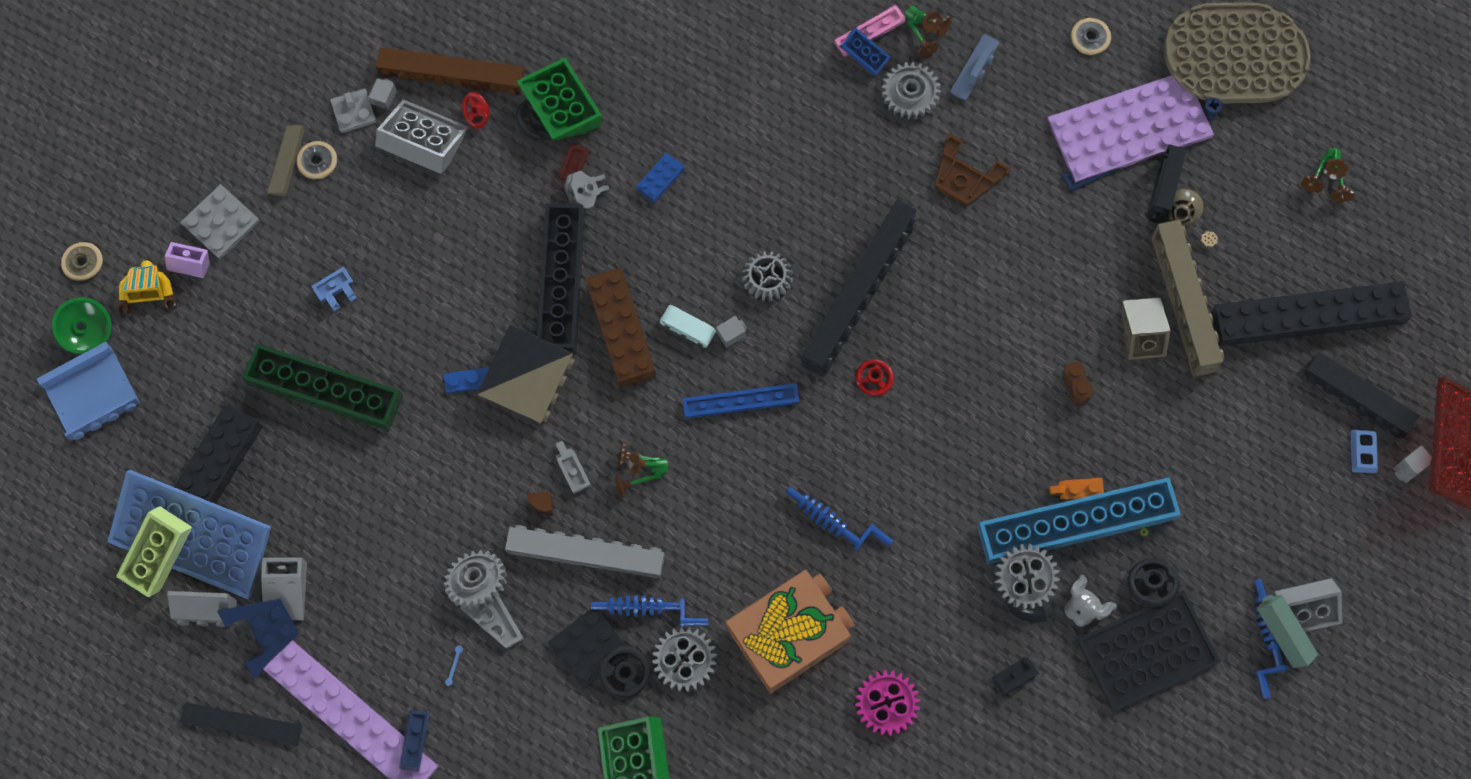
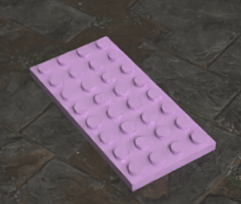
M1173 76L1061 112L1047 119L1069 171L1072 172L1075 183L1116 168L1121 169L1162 155L1168 144L1183 148L1212 138L1214 135L1197 97L1183 89Z

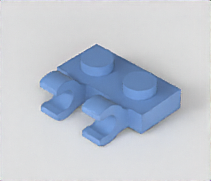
M344 267L311 286L322 303L328 301L334 312L341 308L334 298L340 292L344 291L350 302L357 299L350 287L355 283Z

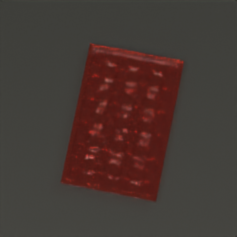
M1439 377L1436 386V404L1434 406L1435 419L1433 423V441L1431 444L1432 458L1430 461L1429 491L1471 510V390L1446 377Z

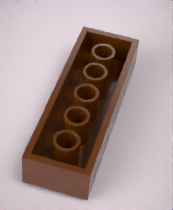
M619 267L585 278L619 387L656 377L655 368L622 268Z

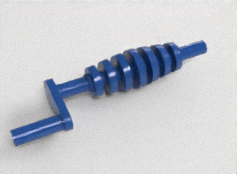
M789 487L785 492L798 502V508L802 509L805 507L804 513L806 515L812 512L809 516L811 520L816 516L818 517L815 521L816 525L824 521L821 528L826 529L829 525L830 529L828 532L833 533L836 530L835 536L839 537L841 535L855 545L853 549L856 551L870 533L889 547L894 541L876 528L873 523L859 539L847 530L845 522L842 525L840 524L842 521L840 517L834 520L836 516L834 511L827 515L831 509L828 506L822 511L823 503L820 502L815 506L816 499L813 498L810 502L809 498L811 496H802L792 487Z
M1262 579L1254 580L1258 595L1257 599H1255V604H1261L1262 599L1267 595L1265 594ZM1260 614L1257 615V620L1263 619ZM1261 621L1258 623V628L1266 627L1260 633L1261 635H1268L1263 640L1264 643L1270 642V645H1267L1266 648L1271 650L1276 667L1255 672L1258 677L1263 700L1271 698L1265 675L1287 671L1289 666L1284 665L1279 644L1265 621Z
M634 595V602H630V596H626V602H622V597H618V602H614V598H610L608 602H591V610H608L610 614H614V610H618V615H622V610H626V616H630V610H634V617H638V610H642V616H646V610H650V615H654V610H658V614H662L664 610H680V627L708 626V618H685L684 598H680V602H664L662 598H658V602H654V597H650V602H646V596H642V602H638V595Z

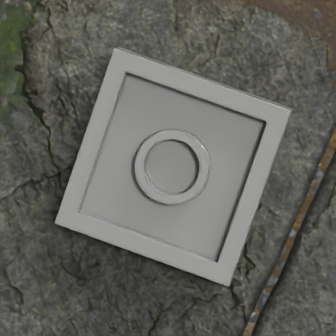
M366 88L330 99L341 134L376 123Z

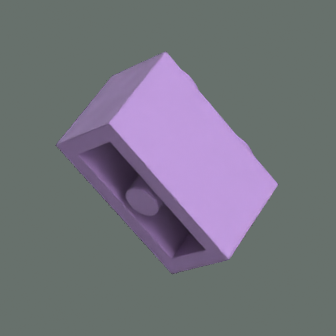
M171 242L165 254L166 269L204 278L209 266L208 250Z

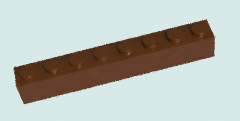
M380 47L376 63L378 74L386 78L391 76H397L402 80L412 78L423 83L434 81L438 85L448 83L455 87L470 86L474 90L485 88L491 92L506 91V93L511 95L522 93L517 80L525 77L524 66Z

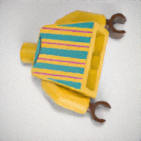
M143 261L141 267H132L129 269L128 275L119 283V300H121V303L117 306L118 312L122 314V309L126 306V313H131L132 308L127 302L164 300V296H166L164 305L168 310L170 302H174V306L177 308V302L172 298L173 291L170 280L150 261Z

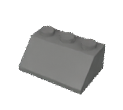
M1332 578L1275 591V596L1283 595L1304 632L1342 624V592Z
M168 591L167 594L170 618L177 622V625H189V622H196L198 626H208L209 623H216V626L225 627L217 610L236 607L237 600L227 593Z

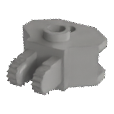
M582 171L568 175L564 187L570 204H583L584 209L593 207L596 196L600 192L609 189L608 185L598 188L596 181H602L605 175L589 177Z

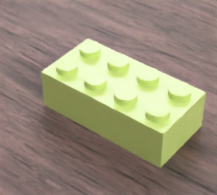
M162 507L149 511L116 577L148 598L158 593L162 589L192 527Z

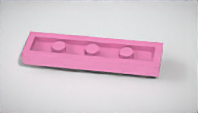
M895 5L856 28L873 41L905 23L906 18ZM851 31L835 40L836 46L844 57L849 54L839 46Z

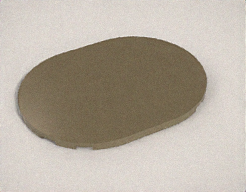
M1207 3L1194 6L1175 19L1165 38L1164 57L1167 67L1176 82L1187 92L1207 101L1209 98L1216 97L1222 103H1264L1282 99L1298 88L1309 69L1310 49L1303 31L1294 24V20L1284 12L1280 13L1272 9L1271 6L1260 3Z

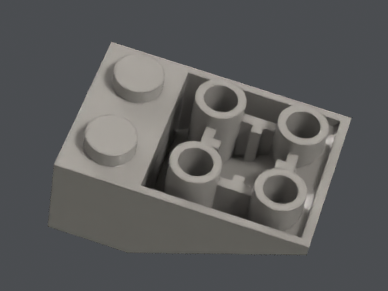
M262 558L261 581L263 601L280 598L292 621L304 620L307 562L303 558Z

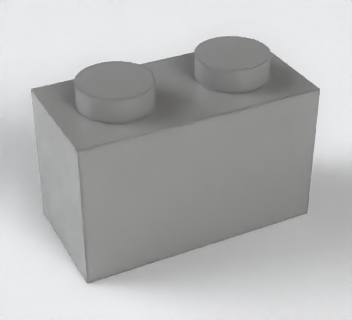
M1421 445L1393 469L1395 470L1396 477L1407 483L1435 460Z

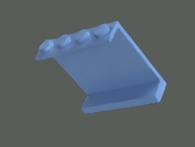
M107 342L37 378L39 385L45 389L66 430L65 436L71 441L83 438L84 434L90 430H98L102 427L101 424L118 419L120 414L125 411L131 412L136 409V405L140 404L115 353Z

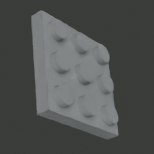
M220 184L180 223L220 260L260 220Z

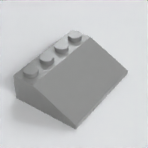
M402 100L377 128L375 146L442 174L452 161L469 127L411 102Z

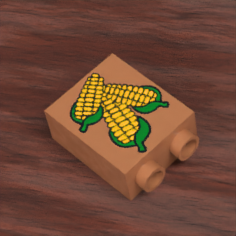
M804 570L726 621L727 630L770 694L850 642L851 635L848 630L855 626L854 622L842 606L835 611L826 599V597L832 594V590L821 574L812 578L808 571Z

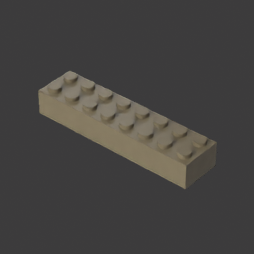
M1180 220L1158 224L1151 238L1193 377L1216 372L1224 360V353L1218 346V333L1213 329V317L1207 310L1208 301L1206 296H1203L1201 290L1202 281L1196 274L1197 265L1191 257V245L1186 241L1185 226L1181 224Z

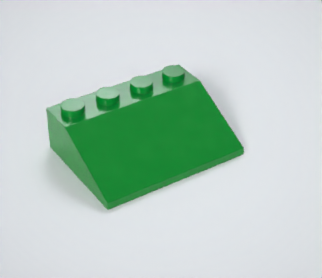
M566 58L517 80V84L553 141L584 134L601 126L602 115Z
M648 716L598 728L604 779H669L660 717Z

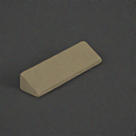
M294 125L286 127L267 194L286 197L305 131L303 126Z

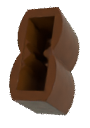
M1079 361L1065 365L1062 377L1064 383L1069 388L1072 402L1076 406L1089 402L1093 396V389L1090 382L1086 379L1083 365Z

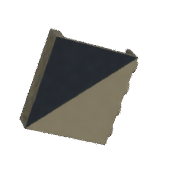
M509 325L477 395L480 398L488 399L537 421L539 424H542L543 421L547 422L551 413L548 409L551 403L555 404L559 396L556 393L558 387H563L567 378L564 374L567 369L571 370L575 361L572 358L573 353Z

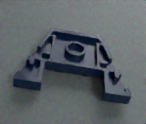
M280 598L217 610L225 627L242 618H246L259 642L263 653L245 662L253 679L257 678L268 663L299 634Z

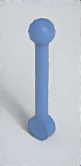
M458 645L455 648L456 655L449 677L445 680L447 686H451L453 683L452 677L459 655L463 652L462 646Z

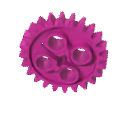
M884 670L883 676L876 672L875 679L869 675V683L864 680L862 681L865 688H858L862 695L855 696V699L860 700L859 703L855 704V707L861 708L856 714L864 716L860 722L867 721L866 728L868 729L873 726V733L879 729L881 736H883L885 731H888L889 736L892 735V730H895L897 735L900 734V728L906 731V723L912 726L913 722L910 718L917 719L918 716L914 711L920 710V707L915 706V704L920 702V699L914 698L919 692L912 691L915 684L908 685L909 678L902 680V673L895 677L894 670H892L890 675H887L886 670ZM896 686L899 689V693L891 695L888 687ZM877 692L880 695V700L877 702L870 700L869 694ZM904 696L903 700L892 702L890 708L887 705H883L875 710H871L872 706L883 704L885 698L891 701ZM903 705L906 708V712L898 714L895 711V706ZM884 711L887 719L884 721L878 720L876 713Z

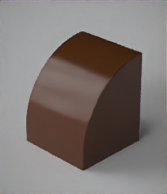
M550 491L527 494L529 503L535 511L544 515L553 514Z

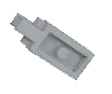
M563 441L556 443L560 453L556 455L557 462L573 494L590 487L591 484L572 448L567 450Z

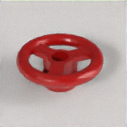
M476 92L468 93L462 102L464 118L472 127L477 129L483 128L489 120V106L480 94ZM468 101H470V104H471V113H470V115H469V113H468V108H467V106H468ZM476 116L483 117L480 123L473 121Z
M868 360L857 369V386L867 395H883L893 385L894 375L892 369L881 360ZM875 365V367L869 369L866 377L861 378L865 368ZM880 367L884 368L888 374L887 384L882 381L883 372ZM875 374V375L878 376V378H877V379H873V378H872V375ZM871 382L877 384L881 389L870 390L863 384Z

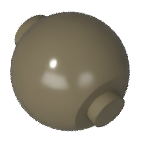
M1191 189L1176 190L1172 210L1168 215L1169 220H1180L1184 226L1196 223L1202 216L1204 208L1199 194Z

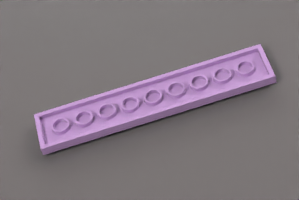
M293 640L264 668L270 676L389 779H429L439 767L423 753L420 771L399 769L405 737Z

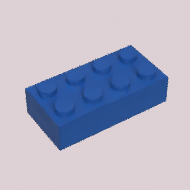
M856 27L851 30L839 46L872 75H877L890 58L888 54Z
M666 153L637 185V190L653 203H656L682 174L684 166Z

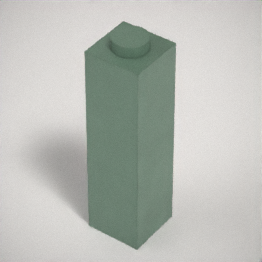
M1268 595L1264 597L1257 610L1293 668L1308 666L1318 656V653L1283 595Z

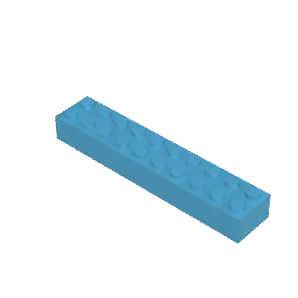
M1168 477L979 522L977 529L987 565L1001 562L1000 557L1007 558L1005 552L1009 551L1012 554V547H1016L1019 551V545L1022 544L1025 550L1028 544L1032 545V550L1039 546V552L1042 550H1052L1173 521L1181 513L1170 478Z

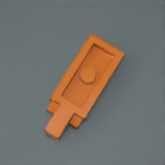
M1102 478L1064 480L1059 482L1058 486H1050L1049 488L1050 496H1060V499L1065 501L1104 493Z

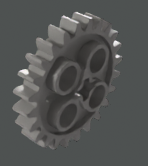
M1022 544L1019 545V551L1016 547H1012V554L1006 551L1007 558H999L1003 564H996L1000 572H995L994 574L999 576L1000 579L995 580V583L1001 584L997 591H1004L1001 597H1009L1007 603L1015 601V607L1022 603L1023 609H1026L1029 604L1030 608L1034 609L1035 603L1038 606H1042V599L1045 602H1049L1047 595H1055L1051 590L1052 588L1058 589L1054 581H1059L1060 579L1055 577L1054 574L1059 573V570L1053 569L1057 562H1050L1053 556H1045L1047 550L1039 552V546L1032 550L1031 544H1028L1025 550ZM1023 559L1026 560V570L1022 561ZM1034 559L1039 562V568L1036 571L1031 568V561ZM1013 563H1017L1020 566L1017 574L1011 571ZM1026 572L1031 574V578H1028V581L1023 579V575H1026ZM1037 579H1040L1043 583V587L1040 590H1036L1034 587V582ZM1018 582L1023 585V591L1020 594L1015 591V585ZM1028 584L1031 589V594L1028 593Z
M680 627V632L677 633L673 628V635L666 632V640L659 638L662 645H655L659 652H653V656L658 658L652 661L653 664L658 665L654 671L661 672L658 679L665 678L663 684L667 685L670 682L671 689L677 685L679 692H681L682 687H685L686 691L689 692L690 686L697 690L696 684L699 683L704 686L703 679L709 681L708 673L714 674L711 666H717V663L712 661V659L717 658V654L711 652L715 650V646H708L711 643V639L705 641L706 634L703 633L699 636V629L691 633V627L687 629V632H684L683 627ZM687 641L689 643L688 648L685 650L679 649V642ZM696 645V649L688 656L689 662L684 661L678 671L673 673V670L681 663L680 657H685L691 648ZM697 653L703 654V661L695 662L693 660L694 655ZM669 656L675 657V664L667 665L665 663L666 658ZM685 668L692 671L691 676L688 678L680 675L681 671Z

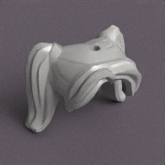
M1079 575L1078 579L1073 583L1070 590L1072 597L1064 608L1066 616L1069 619H1073L1079 627L1090 624L1095 618L1104 619L1117 608V604L1112 602H1106L1102 605L1097 596L1085 589L1087 585L1085 575Z

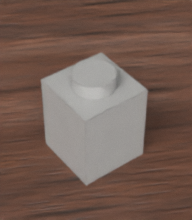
M377 78L369 95L371 104L389 110L397 92L394 83L387 79L381 80Z
M734 316L717 326L716 332L727 348L746 337L745 330L747 327L742 320H738Z

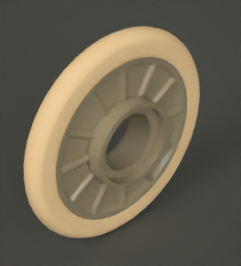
M76 243L70 246L63 254L61 260L62 270L72 280H89L101 269L103 262L102 254L91 243ZM80 258H86V263L83 266L77 265V261Z

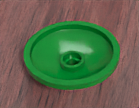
M77 297L64 302L58 307L52 319L54 338L62 348L71 353L84 354L107 342L111 334L112 325L107 310L99 302L90 298ZM78 323L83 324L82 330L77 329Z

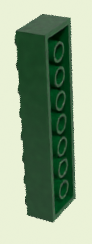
M256 344L242 377L247 385L386 431H390L403 399L400 390L260 344Z

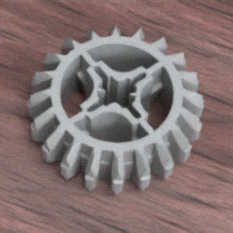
M763 251L762 256L756 253V259L750 257V263H745L746 269L742 270L744 275L742 281L745 282V289H749L748 293L751 295L755 292L754 297L756 299L762 295V301H765V296H769V301H772L773 295L779 299V292L785 295V289H790L789 283L793 281V278L790 277L793 275V271L789 270L791 268L790 263L785 264L786 258L780 260V254L778 253L776 256H773L772 251L769 255H766V252ZM762 264H769L767 267L760 266ZM776 266L783 274L782 279L779 278V275L775 274ZM771 271V276H768L764 280V275L767 276ZM752 273H755L761 279L759 286L754 282ZM768 285H775V287L766 288Z

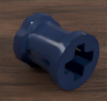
M1216 97L1209 98L1206 101L1203 112L1207 120H1214L1218 116L1222 108V102Z

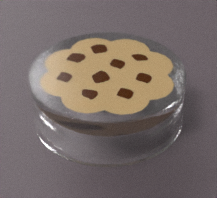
M1212 230L1204 231L1199 237L1200 246L1206 250L1214 249L1219 242L1217 233Z

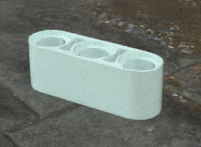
M672 305L667 307L659 321L661 325L669 326L670 330L680 335L684 334L687 336V339L696 344L699 342L704 348H707L716 333V330L709 324Z

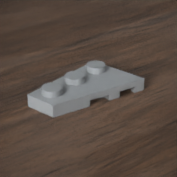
M494 596V602L487 601L486 607L480 604L479 609L475 605L471 610H469L468 606L464 609L460 607L462 611L506 649L524 640L500 596Z

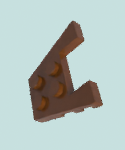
M948 133L935 189L963 205L969 206L1007 176L1011 168L996 161L988 175L983 174L954 157L963 141Z

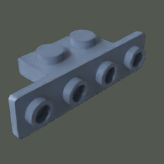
M983 34L952 87L950 94L964 101L968 99L977 81L982 80L986 72L984 69L992 63L993 54L999 45L998 40Z

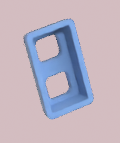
M1351 431V463L1353 472H1378L1376 431ZM1360 435H1370L1372 437V445H1361ZM1371 454L1373 464H1362L1360 455Z

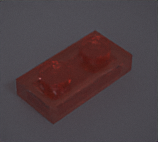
M571 144L559 179L566 181L568 175L583 170L589 154L588 148Z

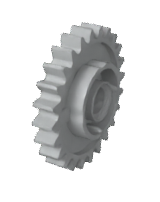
M905 62L904 67L898 64L897 70L891 68V74L887 73V79H883L884 85L881 91H883L882 98H885L884 104H889L888 110L894 109V115L900 112V118L907 115V118L910 119L911 115H913L917 119L918 114L924 117L925 111L931 113V108H935V102L939 101L938 96L941 90H939L940 83H936L938 77H933L934 71L927 72L928 67L922 69L921 63L917 67L914 62H912L911 66H908L907 62ZM907 89H913L915 92H908Z
M482 550L478 554L472 551L470 556L465 553L464 559L458 557V563H452L453 569H447L450 575L445 576L447 582L444 583V586L446 587L445 592L456 606L460 604L462 609L468 606L469 610L474 605L477 609H479L480 604L486 607L487 601L494 602L493 597H499L498 591L504 590L502 584L507 583L505 577H507L506 568L501 559L497 558L495 554L491 555L489 551L485 554Z

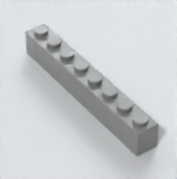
M515 525V528L509 527L505 551L508 554L660 579L665 559L664 552L655 547H650V550L642 549V546L637 544L624 546L622 542L618 541L605 543L600 538L587 540L581 535L569 537L565 536V533L557 531L550 534L546 533V530L535 528L534 531L527 530V527Z

